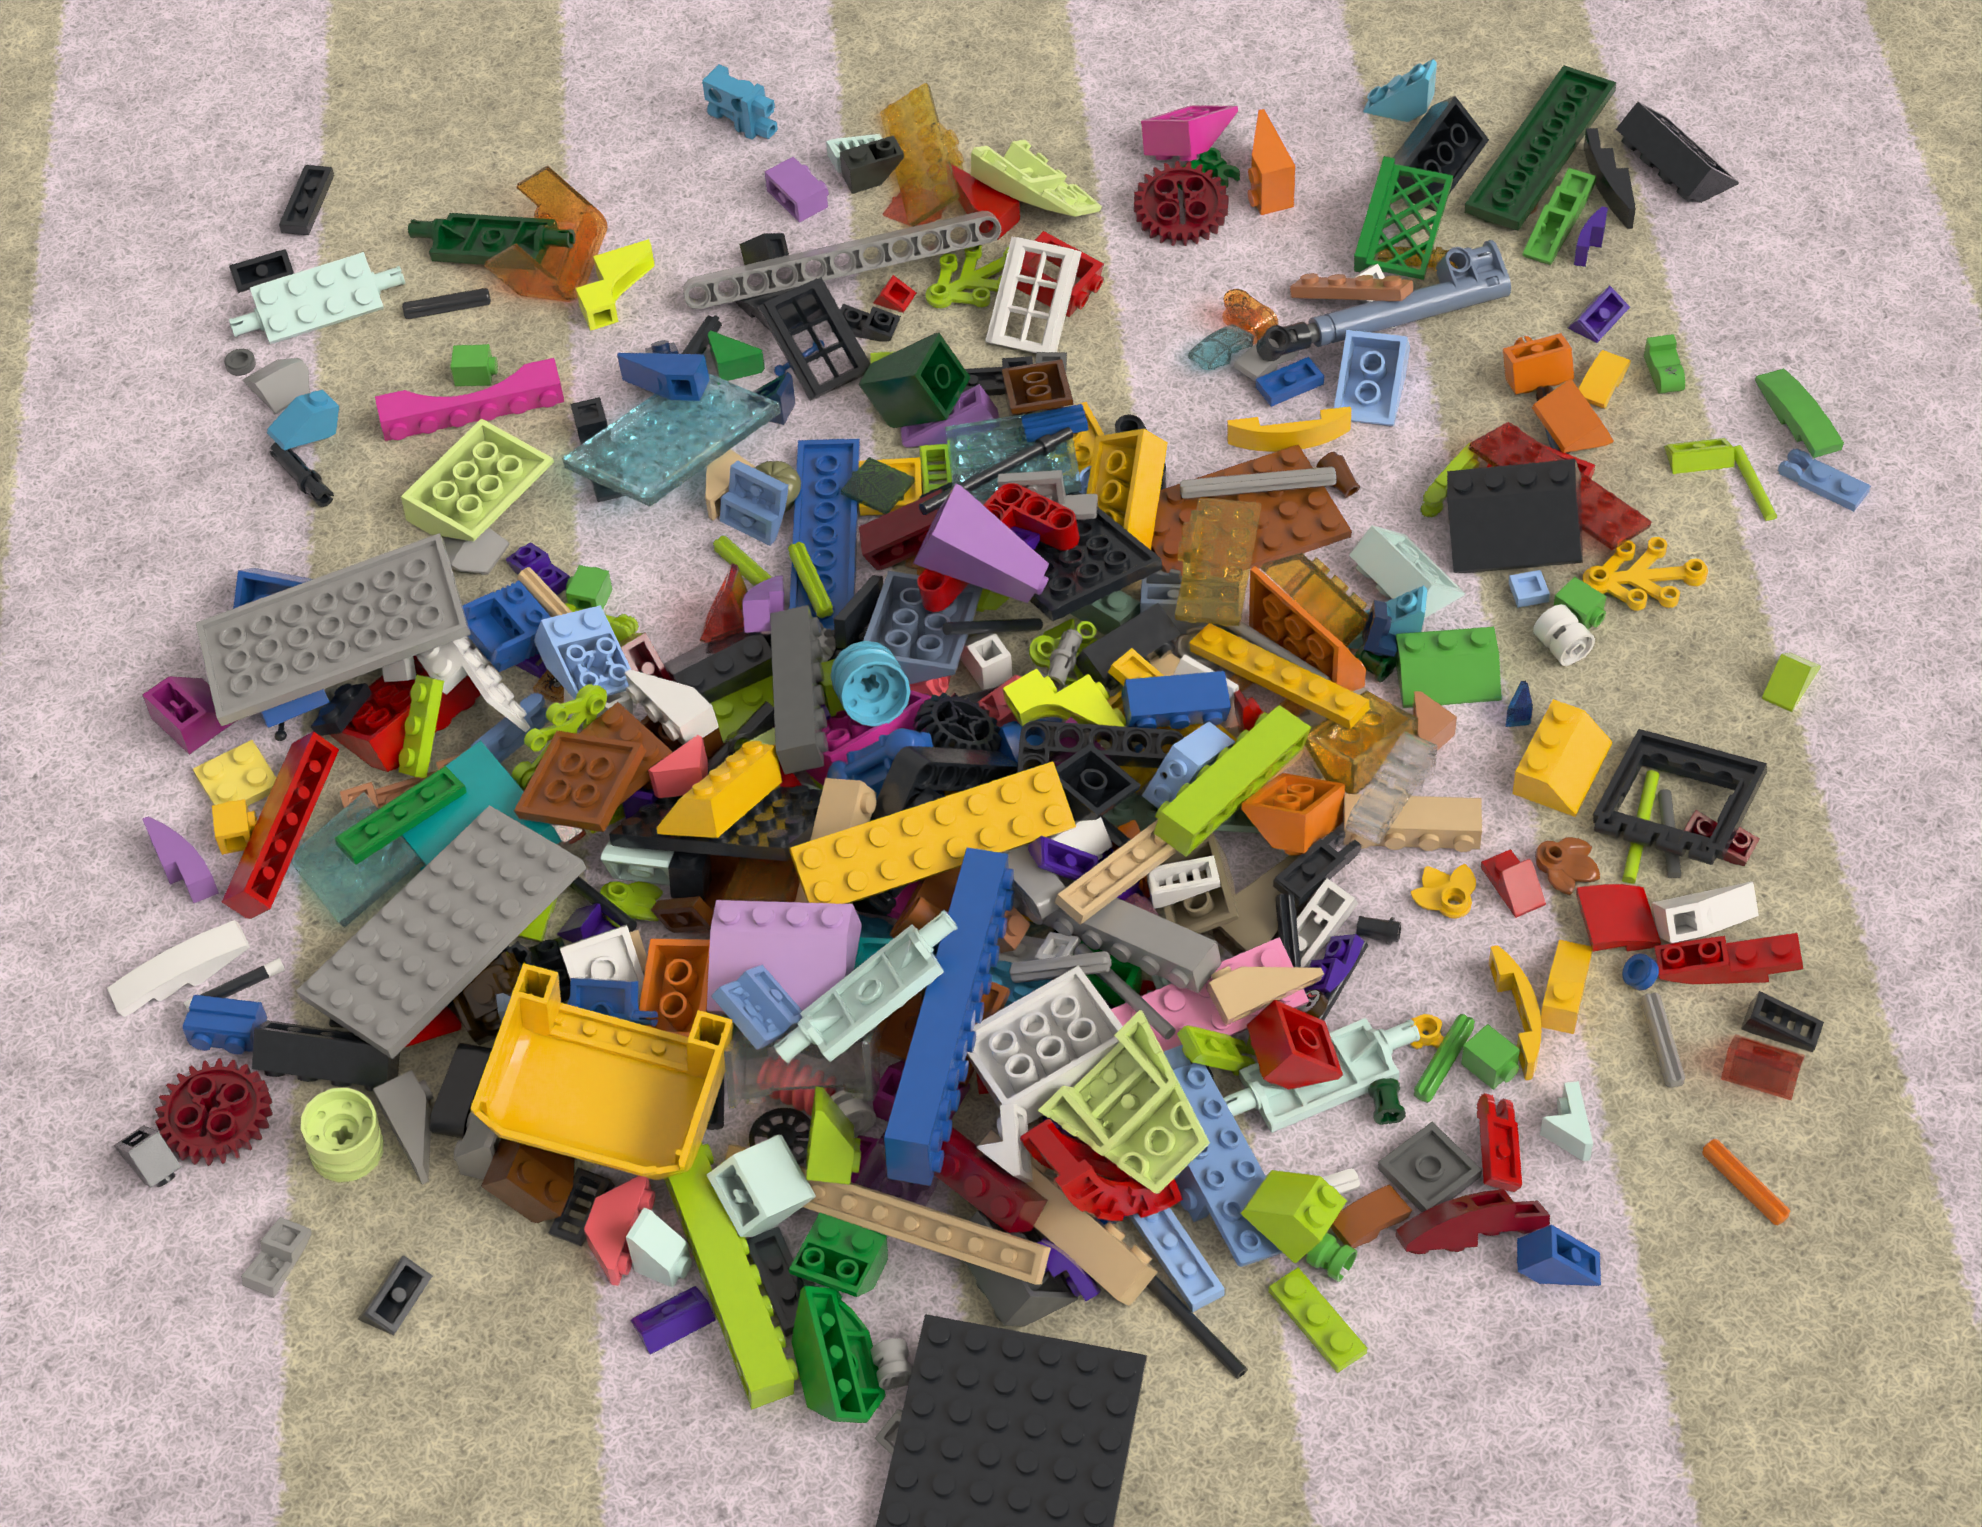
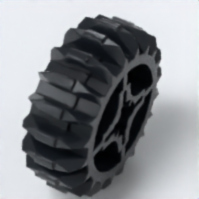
M944 692L940 696L932 695L929 700H925L924 704L920 706L914 718V731L929 733L933 747L998 751L1001 746L1002 738L998 734L1001 728L996 726L997 719L989 717L990 710H983L979 707V703L974 704L970 702L968 697L965 699L959 698L956 693L951 697Z

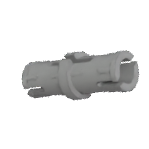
M1067 629V632L1063 631L1058 648L1050 656L1051 664L1046 676L1051 678L1057 691L1063 689L1069 671L1074 669L1077 662L1075 656L1083 640L1082 635L1072 629Z

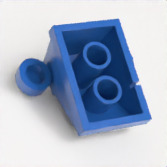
M905 728L896 729L889 735H880L879 740L858 751H849L846 754L848 762L839 760L833 762L828 769L827 778L860 780L877 793V800L896 754L906 746L933 747L931 735ZM934 790L945 797L943 790Z

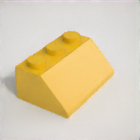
M1553 699L1515 771L1512 794L1576 817L1613 742L1585 710Z

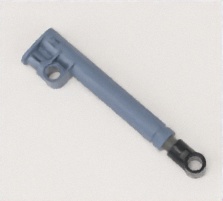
M1493 240L1485 241L1483 247L1475 249L1453 247L1436 265V273L1440 284L1413 290L1402 301H1372L1312 317L1309 319L1308 324L1302 321L1284 327L1273 325L1258 340L1256 345L1257 353L1263 360L1275 361L1281 355L1308 349L1311 347V343L1321 347L1345 340L1346 330L1373 333L1500 299L1510 295L1511 281L1499 248ZM1450 261L1454 262L1458 269L1452 267ZM1269 339L1275 340L1279 348L1273 347Z

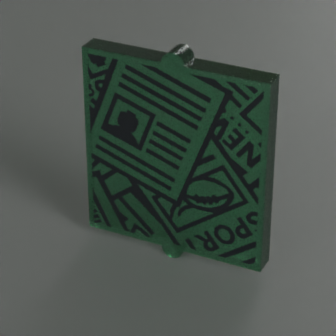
M869 457L858 471L852 472L851 479L841 489V495L883 514H887L899 500H904V494L915 482V477Z

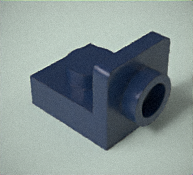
M1373 601L1362 631L1363 649L1378 656H1395L1397 651L1396 636L1389 633L1392 618L1387 614V603Z

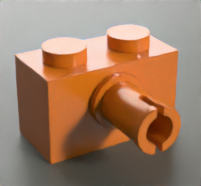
M1562 333L1537 340L1524 336L1526 342L1520 337L1516 340L1514 346L1503 348L1505 379L1515 395L1530 393L1539 386H1557L1568 381L1570 378L1574 379L1572 347Z

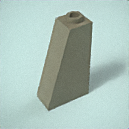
M1289 855L1238 892L1236 900L1239 919L1208 931L1233 957L1279 938L1275 897L1282 893L1273 887V880L1301 855ZM1315 893L1311 895L1299 907L1295 904L1296 919L1304 910V908L1312 899V897L1315 895Z

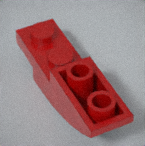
M1798 933L1726 943L1725 936L1654 946L1656 961L1659 967V979L1692 985L1769 982V974L1804 969Z

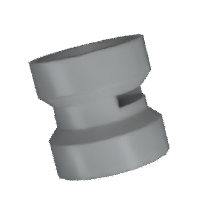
M891 1338L874 1345L871 1349L873 1364L879 1368L876 1373L879 1387L884 1390H891L909 1385L913 1365L907 1361L909 1356L907 1342L904 1339Z

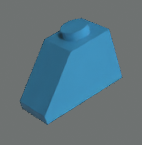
M323 389L297 396L269 426L267 434L283 450L329 438L336 434L339 405Z

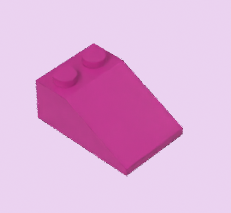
M1190 105L1141 120L1144 155L1156 156V160H1169L1173 156H1179L1180 161L1197 159V154L1206 152L1211 148L1237 114L1238 106Z

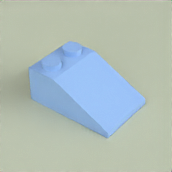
M1346 330L1334 408L1351 407V421L1394 427L1410 353L1408 336Z

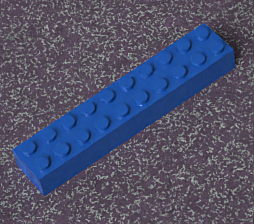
M968 847L966 849L948 915L955 922L958 929L951 932L939 943L935 958L944 972L931 984L927 985L884 1136L888 1179L931 1186L934 1173L941 1172L944 1160V1151L941 1150L943 1141L949 1142L952 1132V1120H949L951 1111L957 1112L959 1107L960 1090H957L959 1081L965 1082L969 1062L965 1060L967 1052L973 1053L976 1043V1031H973L975 1023L981 1024L984 1013V1002H981L983 994L989 995L992 983V974H989L990 967H996L999 959L1000 947L997 946L998 938L1004 939L1007 928V918H1004L1005 912L1011 911L1013 908L1015 892L1011 890L1014 869L1009 868L1008 854Z

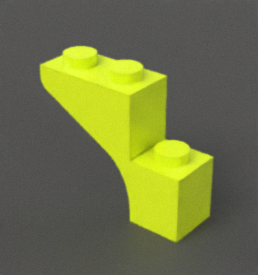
M649 239L593 256L599 281L576 288L579 307L590 331L619 322L615 305L617 299L655 265L652 245Z
M1036 668L1003 688L1004 700L1022 727L1030 721L1045 717H1057L1066 721L1072 717L1079 724L1126 726V719L1118 708L1112 709L1108 703L1109 695L1101 682L1095 684L1089 674L1057 692L1049 676L1043 678Z

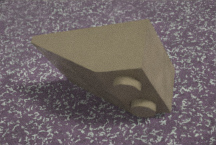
M1214 834L1209 835L1187 857L1177 851L1160 864L1164 865L1214 855L1221 887L1163 907L1167 920L1199 934L1239 919L1232 874L1226 854ZM1206 869L1200 871L1201 879L1208 878ZM1193 875L1186 876L1187 881L1194 880ZM1179 879L1173 881V884L1180 883Z

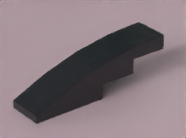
M1586 128L1584 152L1589 171L1592 175L1596 176L1597 189L1610 210L1627 229H1633L1636 208L1629 168H1616L1613 148H1601L1598 128Z

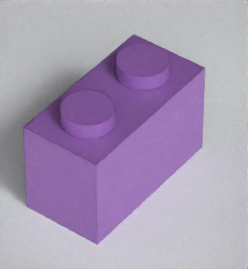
M794 157L764 171L767 192L799 223L828 208L827 196L829 192L827 186L822 180L818 181L811 174L809 168L805 164L802 165Z

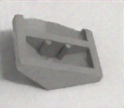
M299 358L275 360L243 379V382L275 414L286 409L297 396L310 393L309 370L303 360Z
M489 527L474 542L449 537L444 539L452 569L461 572L481 573V575H488L510 545L507 540Z

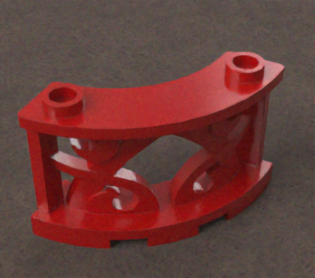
M1050 1119L1045 1120L1020 1136V1141L1031 1156L1041 1165L1057 1173L1058 1176L1054 1180L1067 1199L1080 1211L1092 1213L1098 1219L1123 1221L1124 1216L1138 1214L1143 1218L1161 1212L1183 1200L1175 1178L1159 1194H1155L1118 1168L1115 1163L1091 1149L1082 1140L1073 1139L1061 1133ZM1098 1174L1103 1175V1176H1106V1177H1109V1178H1111V1179H1113V1180L1105 1179V1178L1099 1176Z

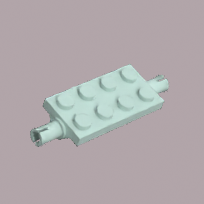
M364 252L250 287V292L256 306L254 312L230 318L229 323L234 337L261 329V331H265L269 344H273L384 309L379 295L381 294L380 291L401 284L404 285L405 279L403 273L401 274L400 266L374 274L369 268Z
M943 910L920 930L911 924L800 1013L802 1019L797 1022L798 1027L774 1044L776 1051L782 1059L789 1063L792 1058L812 1043L814 1045L817 1044L822 1054L831 1062L841 1053L848 1050L851 1045L866 1033L873 1030L895 1010L902 1007L919 991L931 984L944 972L932 953L934 951L933 947L951 932L958 929L952 918Z
M1364 1018L1329 1033L1343 1076L1338 1080L1288 1090L1264 1080L1259 1072V1064L1255 1063L1239 1070V1079L1245 1089L1223 1097L1233 1117L1253 1108L1258 1110L1269 1130L1273 1133L1368 1093L1370 1084L1375 1080L1382 1078L1399 1080L1400 1072L1394 1064L1391 1055L1393 1050L1414 1041H1419L1420 1034L1416 1025L1411 1027L1414 1025V1021L1409 1019L1385 1031L1382 1028L1377 1030L1373 1029L1368 1020Z

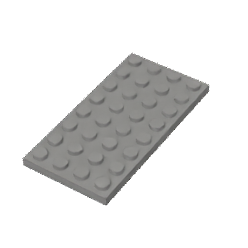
M440 533L196 622L215 712L221 726L471 635L444 540Z
M489 805L296 991L303 1001L393 1059L586 869V866L581 858Z

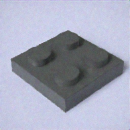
M1433 1121L1378 1161V1170L1421 1212L1453 1199L1478 1180L1482 1174V1169Z

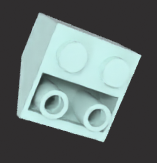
M782 1135L774 1136L732 1155L707 1174L710 1183L740 1237H754L773 1229L816 1197Z

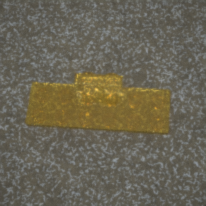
M927 83L911 90L907 95L889 104L880 112L886 137L894 135L904 153V159L895 168V173L907 220L912 227L960 197L951 164L964 170L962 164L965 162L957 147L959 144L958 137L953 130H947L939 122L931 89Z
M1203 497L1198 499L1197 509L1191 511L1190 521L1183 523L1182 541L1185 542H1179L1178 561H1183V576L1175 610V620L1191 623L1219 624L1222 626L1240 625L1260 520L1261 503Z

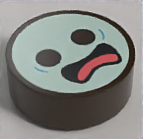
M1310 990L1306 993L1309 1000L1308 1004L1296 1009L1320 1018L1328 1007V999L1320 990Z

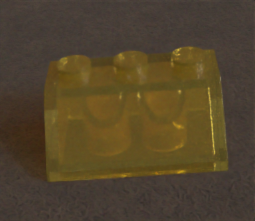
M1303 553L1264 563L1260 567L1290 597L1346 647L1364 629L1368 614L1364 609L1368 605L1354 592L1348 596L1345 592L1349 587L1336 575L1330 579L1327 576L1330 569L1317 557L1311 561Z
M1364 691L1360 695L1369 699L1370 709L1351 729L1327 718L1310 730L1305 743L1306 749L1325 780L1345 784V792L1348 794L1359 793L1415 751L1417 745L1419 718L1368 691Z

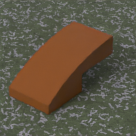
M1389 1184L1365 1195L1342 1209L1330 1228L1344 1245L1356 1248L1377 1238L1381 1230L1409 1218L1412 1209Z

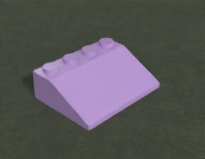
M716 900L710 929L707 1012L710 1014L727 1015L711 995L720 986L736 981L746 970L762 964L801 1010L806 1009L854 971L862 924L853 904Z

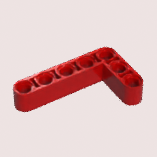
M1007 483L1002 485L983 505L1009 529L1015 526L1040 534L1041 542L1058 550L1072 549L1079 542L1080 536L1076 516L1071 509L1019 484ZM927 568L917 579L922 604L926 610L931 612L945 610L969 584L968 582Z

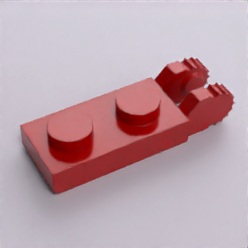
M1481 1094L1476 1108L1477 1118L1480 1119L1483 1183L1495 1188L1516 1192L1522 1186L1518 1122H1515L1513 1102L1503 1098L1500 1099L1498 1105H1495L1493 1095Z

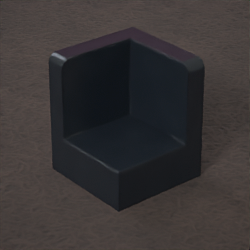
M764 233L739 244L744 265L789 255L784 233Z

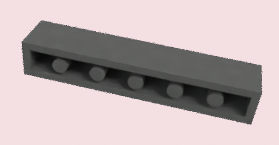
M806 605L770 613L776 753L784 774L824 766L823 752L828 751L825 732H822V728L827 727L825 712L821 708V705H824L826 701L823 687L819 684V682L824 681L823 668L821 663L818 662V659L823 658L821 643L817 639V637L822 636L818 617L813 618L809 606Z

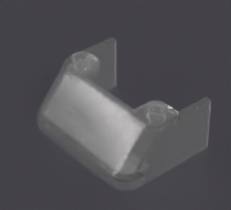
M879 1024L831 1062L822 1054L818 1045L812 1043L792 1058L789 1063L785 1062L776 1051L774 1044L778 1043L788 1034L757 1050L745 1035L738 1030L724 1051L729 1109L736 1108L741 1099H744L746 1104H758L765 1102L766 1096L771 1095L774 1091L815 1089V1086L823 1088L844 1087V1091L851 1093L852 1098H866V1101H874L880 1088Z

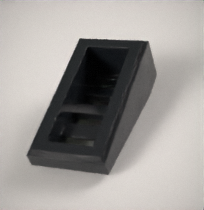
M1759 991L1750 1002L1741 1029L1761 1037L1813 1052L1824 1022ZM1760 1012L1766 1013V1016L1763 1017L1759 1014ZM1774 1016L1781 1018L1779 1024L1773 1021ZM1789 1021L1795 1022L1793 1030L1787 1028ZM1803 1025L1809 1026L1806 1037L1800 1034Z
M578 1167L574 1175L572 1190L561 1217L554 1219L548 1232L549 1235L582 1247L586 1240L584 1228L595 1198L614 1189L615 1185L611 1179ZM584 1186L596 1189L595 1196L582 1191ZM577 1198L591 1202L590 1208L575 1203ZM574 1210L586 1215L584 1221L569 1216L570 1211ZM564 1222L580 1227L578 1234L561 1228Z

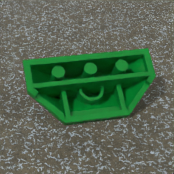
M804 1286L800 1291L791 1343L807 1408L833 1422L867 1423L886 1397L885 1390L879 1387L876 1373L879 1368L873 1364L871 1356L873 1344L870 1332L853 1309L841 1300L843 1296L839 1291L832 1288Z

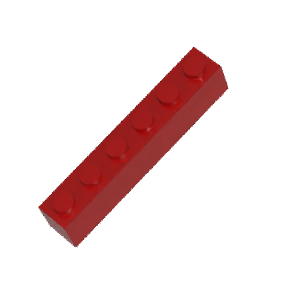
M314 731L291 744L222 900L223 904L245 918L252 919L271 909L339 752L337 747Z

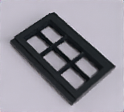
M822 277L807 282L758 306L759 312L810 401L864 376L871 363ZM812 294L823 315L809 321L798 300ZM792 303L804 324L789 330L778 309ZM827 320L839 342L824 348L813 326ZM808 330L819 350L807 357H804L793 338L794 335ZM842 347L854 368L839 375L828 353ZM823 357L834 377L819 384L808 363Z

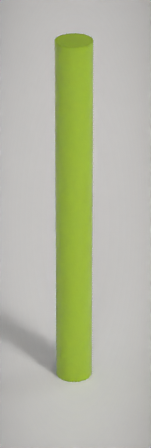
M1649 770L1646 772L1636 816L1638 818L1650 821L1660 776L1657 771ZM1630 842L1622 877L1623 882L1636 883L1643 845Z

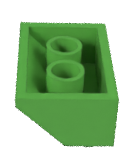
M1494 626L1396 634L1397 651L1394 657L1397 660L1396 671L1403 708L1413 707L1414 692L1416 691L1423 692L1440 705L1502 700L1499 649Z

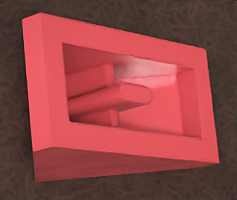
M695 736L648 770L656 797L683 796L692 789L694 784L700 782L708 775V759L701 736Z

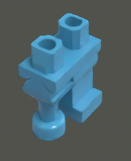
M720 64L702 80L704 98L709 102L707 106L708 115L717 119L723 116L734 121L736 131L739 133L744 132L745 137L751 140L757 135L770 139L777 132V122L768 118L774 112L775 103L773 99L765 96L764 86L758 83L754 86L750 81L738 80L729 76L728 68Z

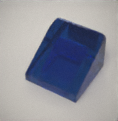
M1526 680L1520 682L1508 706L1505 727L1531 724L1533 704Z

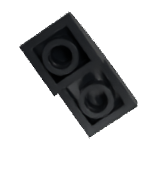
M842 304L840 309L855 337L879 342L891 341L901 318L899 315L874 306L870 313L846 304Z
M562 937L553 940H544L528 948L532 952L531 957L536 967L558 972L561 1002H564L570 998L571 981L560 951V947L565 946Z

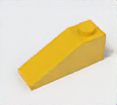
M1559 940L1542 1005V1028L1570 1034L1575 1033L1593 953L1591 946Z

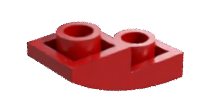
M1240 689L1234 693L1235 715L1241 733L1246 729L1250 731L1254 728L1259 716L1264 712L1253 696L1247 700Z

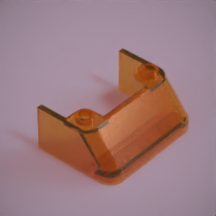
M547 165L519 182L516 188L537 205L534 218L555 219L558 229L574 230L575 244L573 248L550 246L541 264H539L521 247L514 244L485 261L484 266L520 296L571 302L578 298L576 288L584 286L588 282L594 266L593 256L599 253L608 225L604 215Z

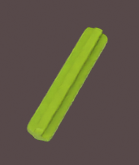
M722 535L719 539H715L713 543L714 551L753 586L772 578L770 574L727 536Z
M802 542L790 544L788 547L789 556L816 615L819 618L831 616L833 614V605L805 545Z

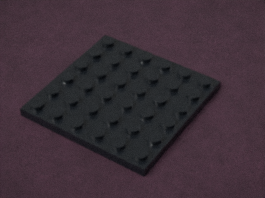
M925 1314L876 1527H1114L1147 1363V1355Z

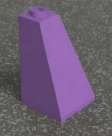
M955 484L937 511L913 562L924 568L1028 603L1035 593L1041 595L1049 579L1044 576L1049 563L958 484Z

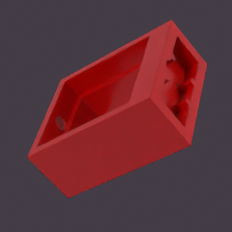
M1045 231L1034 240L1080 251ZM1025 251L1020 275L1035 278L1041 254ZM1084 252L1081 253L1076 277L1080 278V281L1072 289L1066 313L1067 317H1070L1077 308L1081 310L1087 303L1089 295L1092 292L1097 293L1104 281V277L1101 276L1104 263ZM1046 257L1047 261L1061 267V258ZM1042 273V280L1057 283V280ZM1018 281L1016 289L1031 296L1034 284ZM1039 286L1036 300L1051 307L1055 289Z

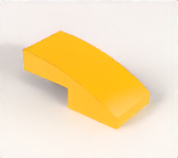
M1602 350L1592 363L1578 388L1588 403L1605 409L1615 388L1619 387L1631 360Z

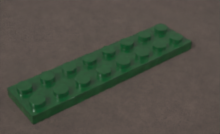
M1563 65L1465 203L1464 213L1519 231L1585 136L1586 128L1592 126L1616 91L1617 82Z

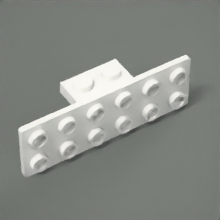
M468 636L416 655L431 678L444 680L442 692L446 695L468 675L487 703L524 732L530 729V726L524 719L527 713L516 701H512L515 697L514 694L503 683H499L502 677L492 666L487 665L489 663L488 659Z

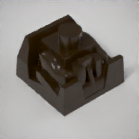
M501 953V957L493 960L453 999L468 1034L479 1046L497 1037L501 1020L498 1014L496 995L504 993L512 996L521 971L514 953Z

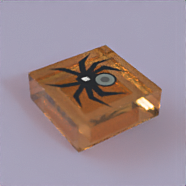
M547 669L534 685L533 691L534 693L542 694L545 699L551 702L562 704L564 703V687Z

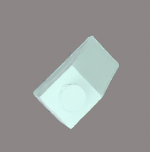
M643 1208L626 1236L634 1271L673 1288L679 1278L684 1279L691 1268L692 1259L688 1244L656 1214L647 1208Z

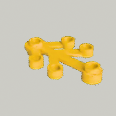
M1653 537L1648 541L1647 551L1627 571L1616 572L1624 561L1632 560L1635 554V544L1632 541L1620 540L1616 544L1614 555L1603 566L1588 568L1583 574L1582 581L1602 594L1608 592L1627 603V606L1635 611H1640L1646 607L1647 594L1657 599L1663 607L1673 608L1678 604L1679 590L1673 586L1662 588L1654 582L1682 579L1689 586H1700L1707 580L1708 568L1702 560L1694 558L1688 560L1683 566L1648 569L1657 559L1664 557L1667 550L1665 539ZM1620 584H1631L1637 589L1629 591ZM1634 598H1638V599H1640L1641 601H1635V600H1633V599H1634Z

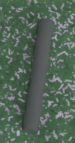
M1668 789L1660 790L1658 792L1661 824L1676 828L1672 793ZM1665 852L1668 878H1681L1679 856Z

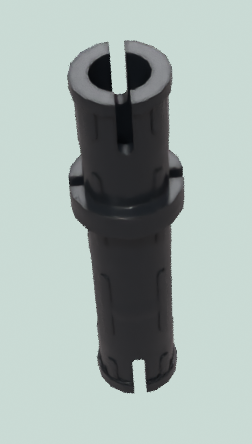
M276 442L273 443L270 447L273 450L270 451V455L295 479L301 492L309 494L319 507L329 505L333 501L331 496H334V493L322 482L320 474L315 470H311L291 448L283 450Z

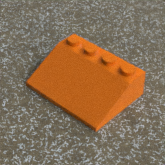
M1256 566L1251 568L1249 626L1329 676L1331 682L1350 691L1364 688L1366 668L1363 663L1338 638Z

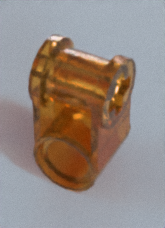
M1231 289L1225 293L1223 303L1226 310L1222 315L1223 322L1240 333L1243 338L1248 337L1253 341L1252 344H1256L1270 327L1279 324L1274 311L1257 301L1246 291Z

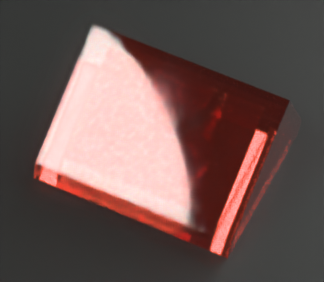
M733 563L705 618L700 636V641L704 643L745 631L742 601L748 590L739 567Z
M1735 1034L1727 1051L1721 1080L1792 1100L1805 1055Z

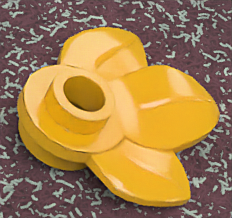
M1462 864L1450 876L1433 867L1426 866L1422 876L1423 887L1411 891V896L1417 905L1427 910H1439L1444 916L1449 918H1461L1467 915L1472 906L1470 895L1476 889V878L1472 870L1466 864ZM1451 901H1457V902L1460 903V904H1458V905H1453V904H1450L1449 902H1451Z

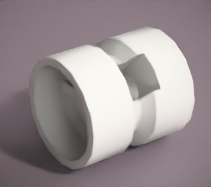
M1556 605L1548 609L1539 617L1534 625L1533 632L1545 647L1550 648L1552 655L1563 666H1569L1585 658L1595 643L1594 636L1582 623H1578L1577 617L1566 605Z

